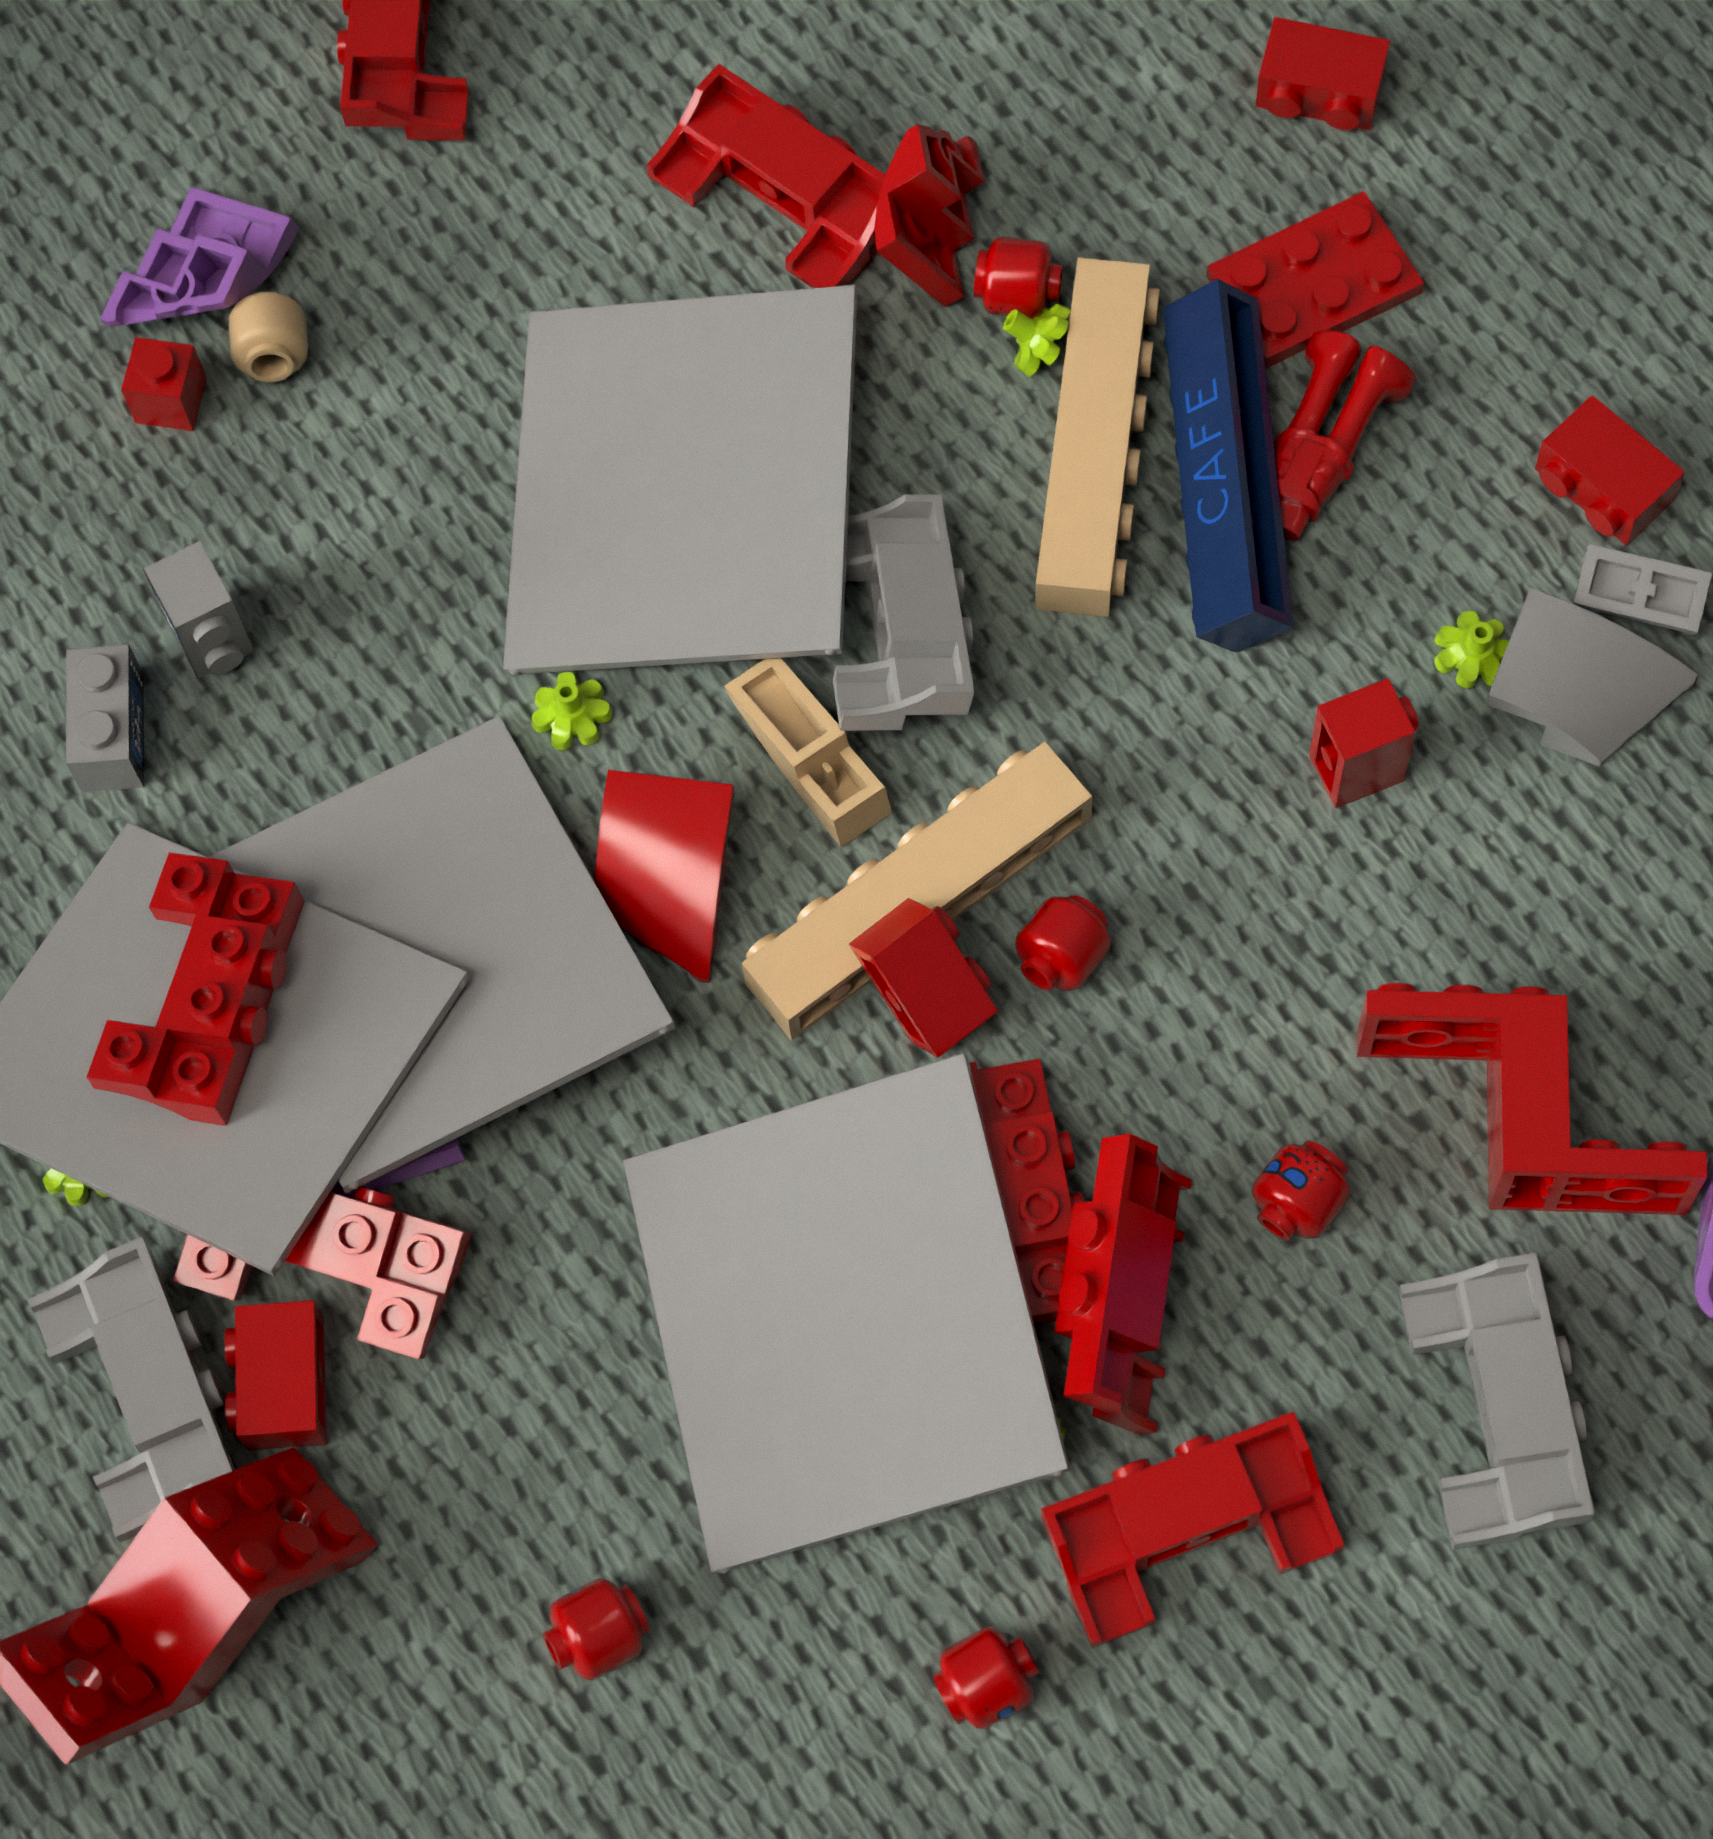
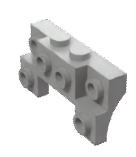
M905 494L891 503L872 511L848 516L845 582H867L879 661L858 665H836L833 687L840 731L902 730L906 715H968L974 696L968 656L972 650L973 628L970 617H962L960 605L963 603L965 587L962 568H954L942 495Z
M143 1237L104 1252L94 1263L79 1274L46 1292L27 1299L30 1308L35 1313L45 1340L48 1357L54 1364L98 1347L134 1446L140 1452V1454L130 1460L93 1476L113 1524L112 1530L115 1538L120 1543L137 1536L164 1497L235 1470L221 1434L222 1427L215 1409L225 1405L224 1398L212 1370L209 1368L200 1372L192 1351L202 1346L198 1330L188 1310L178 1313L172 1306L151 1248Z
M1537 1252L1498 1258L1458 1273L1401 1284L1398 1292L1411 1355L1464 1347L1490 1466V1469L1441 1478L1439 1482L1452 1550L1518 1540L1522 1533L1589 1523L1594 1516V1509L1579 1442L1585 1441L1587 1437L1585 1417L1580 1402L1578 1400L1569 1401L1564 1377L1571 1376L1572 1374L1570 1350L1565 1336L1555 1337Z

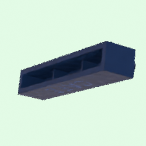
M1216 279L1163 307L1165 325L1164 344L1168 355L1171 384L1170 401L1173 406L1176 434L1175 453L1179 464L1182 493L1181 510L1184 515L1187 543L1186 562L1190 572L1193 602L1192 620L1195 626L1196 637L1232 652H1240L1294 628L1258 299L1220 279Z

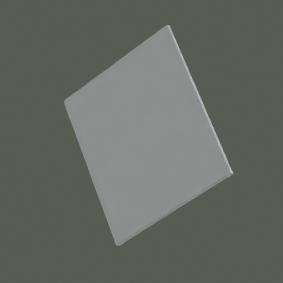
M855 285L529 312L503 671L506 674L518 675L843 653L858 293Z
M500 716L208 857L228 860L233 869L250 876L295 882L304 900L468 972L470 979L466 986L462 989L338 1180L345 1194L675 1029L672 1018Z
M127 822L0 1002V1144L275 1276L462 989L466 986L470 977L465 970L305 900L286 954L287 971L284 982L279 989H274L266 1011L267 1030L265 1037L259 1046H254L227 1126L191 1121L168 1109L138 1098L94 1089L86 1076L107 1020L156 1026L191 926L156 920L149 909L168 853L206 857ZM233 869L235 874L247 875L236 869Z
M964 1053L952 1055L950 1058L642 1155H634L629 1159L623 1160L712 1573L725 1574L731 1569L1050 1476H1061L1064 1472L1070 1471L968 1057Z

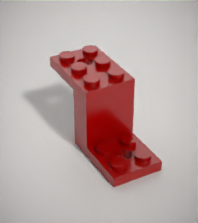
M1389 983L1379 986L1377 990L1366 991L1357 1029V1057L1487 1061L1489 1209L1664 1215L1688 1214L1707 1179V1151H1688L1687 1145L1670 1141L1650 1144L1647 1146V1150L1620 1149V1144L1611 1140H1589L1581 1143L1579 1148L1570 1147L1567 995H1550L1547 989L1535 986L1515 988L1509 994L1483 993L1482 988L1474 985H1454L1445 988L1443 992L1417 991L1415 986L1406 983Z
M292 1447L164 1497L87 1605L0 1640V1685L64 1764H71L200 1704L205 1700L281 1598L362 1563L369 1557L378 1543L360 1524L356 1514L347 1508L320 1478L315 1467ZM281 1516L285 1517V1518L288 1519L290 1522H288V1523L285 1522V1521L281 1518ZM66 1676L78 1680L83 1685L74 1686Z

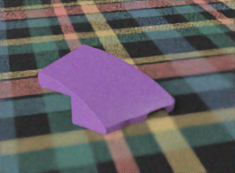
M191 187L171 231L167 232L157 228L136 275L122 271L100 320L106 326L115 327L228 308L255 291L269 277L289 249L300 227L291 217Z

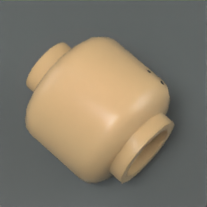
M259 292L248 295L235 304L229 315L230 356L240 371L258 381L277 382L284 380L303 366L308 356L307 320L305 312L298 302L287 295L277 292Z

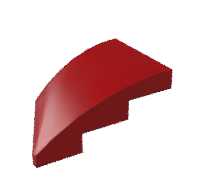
M916 124L907 130L899 144L881 187L875 217L876 251L941 305L946 307L964 297L955 250L974 240L965 194L983 184L984 178L976 141L972 137L966 136L958 141H953L949 131L940 129L936 132L929 126Z
M608 770L599 828L595 885L620 929L636 937L639 943L657 954L659 952L687 970L699 982L710 983L719 930L717 919L727 865L725 851L735 798L734 785Z

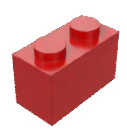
M1274 17L1258 75L1255 107L1267 109L1273 115L1281 118L1302 116L1322 120L1331 127L1340 130H1352L1354 128L1371 130L1386 72L1390 40Z
M1593 395L1542 441L1535 470L1539 472L1542 483L1550 492L1562 498L1568 496L1585 511L1587 520L1599 533L1605 536L1614 535L1626 546L1676 500L1685 474L1684 470Z
M1389 678L1317 707L1309 756L1335 809L1402 783L1405 780L1409 759L1413 756L1412 746L1415 733L1419 731V723L1410 700L1405 695L1398 698Z
M907 898L851 941L849 946L910 1041L939 1058L998 1011L986 993V990L991 987L989 978L975 960L969 956L964 958L954 941L960 937V934L950 917L938 906L930 909L911 898Z
M314 1300L235 1306V1327L226 1328L224 1336L226 1363L229 1368L235 1367L236 1392H227L225 1397V1417L228 1431L236 1432L237 1438L247 1451L327 1445L324 1316Z

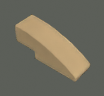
M781 658L764 659L725 685L727 694L769 756L841 848L892 814L885 786L849 746L846 732L840 731L839 724Z

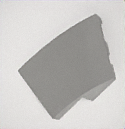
M1530 587L1488 694L1486 705L1546 726L1541 746L1601 766L1619 751L1629 738L1636 733H1640L1654 721L1657 715L1683 692L1689 691L1694 685L1697 673L1674 656L1632 631L1596 613Z

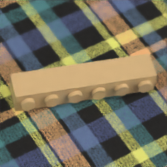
M1079 257L1077 259L1036 577L1035 609L1109 617L1111 596H1124L1127 560L1116 559L1118 540L1130 541L1134 504L1123 503L1125 485L1137 486L1141 450L1130 449L1132 431H1144L1147 395H1137L1136 390L1138 377L1150 378L1154 342L1143 341L1145 324L1156 325L1160 296V289L1149 288L1150 264Z
M1045 741L1029 753L1024 749L1011 755L1000 766L997 772L998 776L980 789L977 786H971L962 791L952 800L948 806V812L931 825L923 822L914 826L900 839L898 849L880 862L877 859H871L862 864L851 874L846 887L829 899L826 896L816 898L802 909L797 916V923L779 936L776 933H770L762 937L748 950L746 954L747 959L741 963L745 984L791 1041L872 982L850 948L849 943L907 898H911L930 909L938 906L954 921L1091 820L1092 795Z

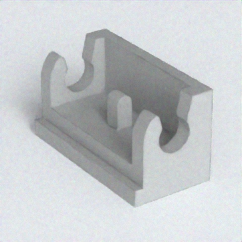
M1588 544L1572 604L1588 610L1681 631L1684 635L1694 637L1699 630L1712 572Z

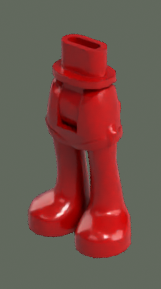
M1339 331L1314 332L1305 350V360L1312 369L1309 384L1288 428L1277 435L1274 442L1283 533L1285 538L1294 541L1299 540L1307 522H1315L1318 519L1320 509L1332 497L1339 485L1351 477L1354 469L1352 458L1367 424L1380 403L1402 402L1410 395L1417 380L1415 373L1398 357L1381 347L1370 346L1359 366L1355 382L1329 436L1318 435L1343 381L1354 372L1361 358V345L1358 340L1349 334Z

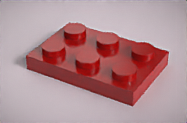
M1365 191L1207 265L1206 277L1210 283L1220 279L1258 299L1265 369L1306 350V346L1314 332L1323 330L1344 332L1422 294L1424 287L1423 280Z

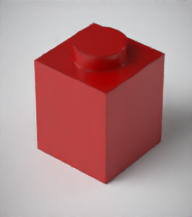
M135 337L121 392L136 424L194 431L207 378L194 345Z

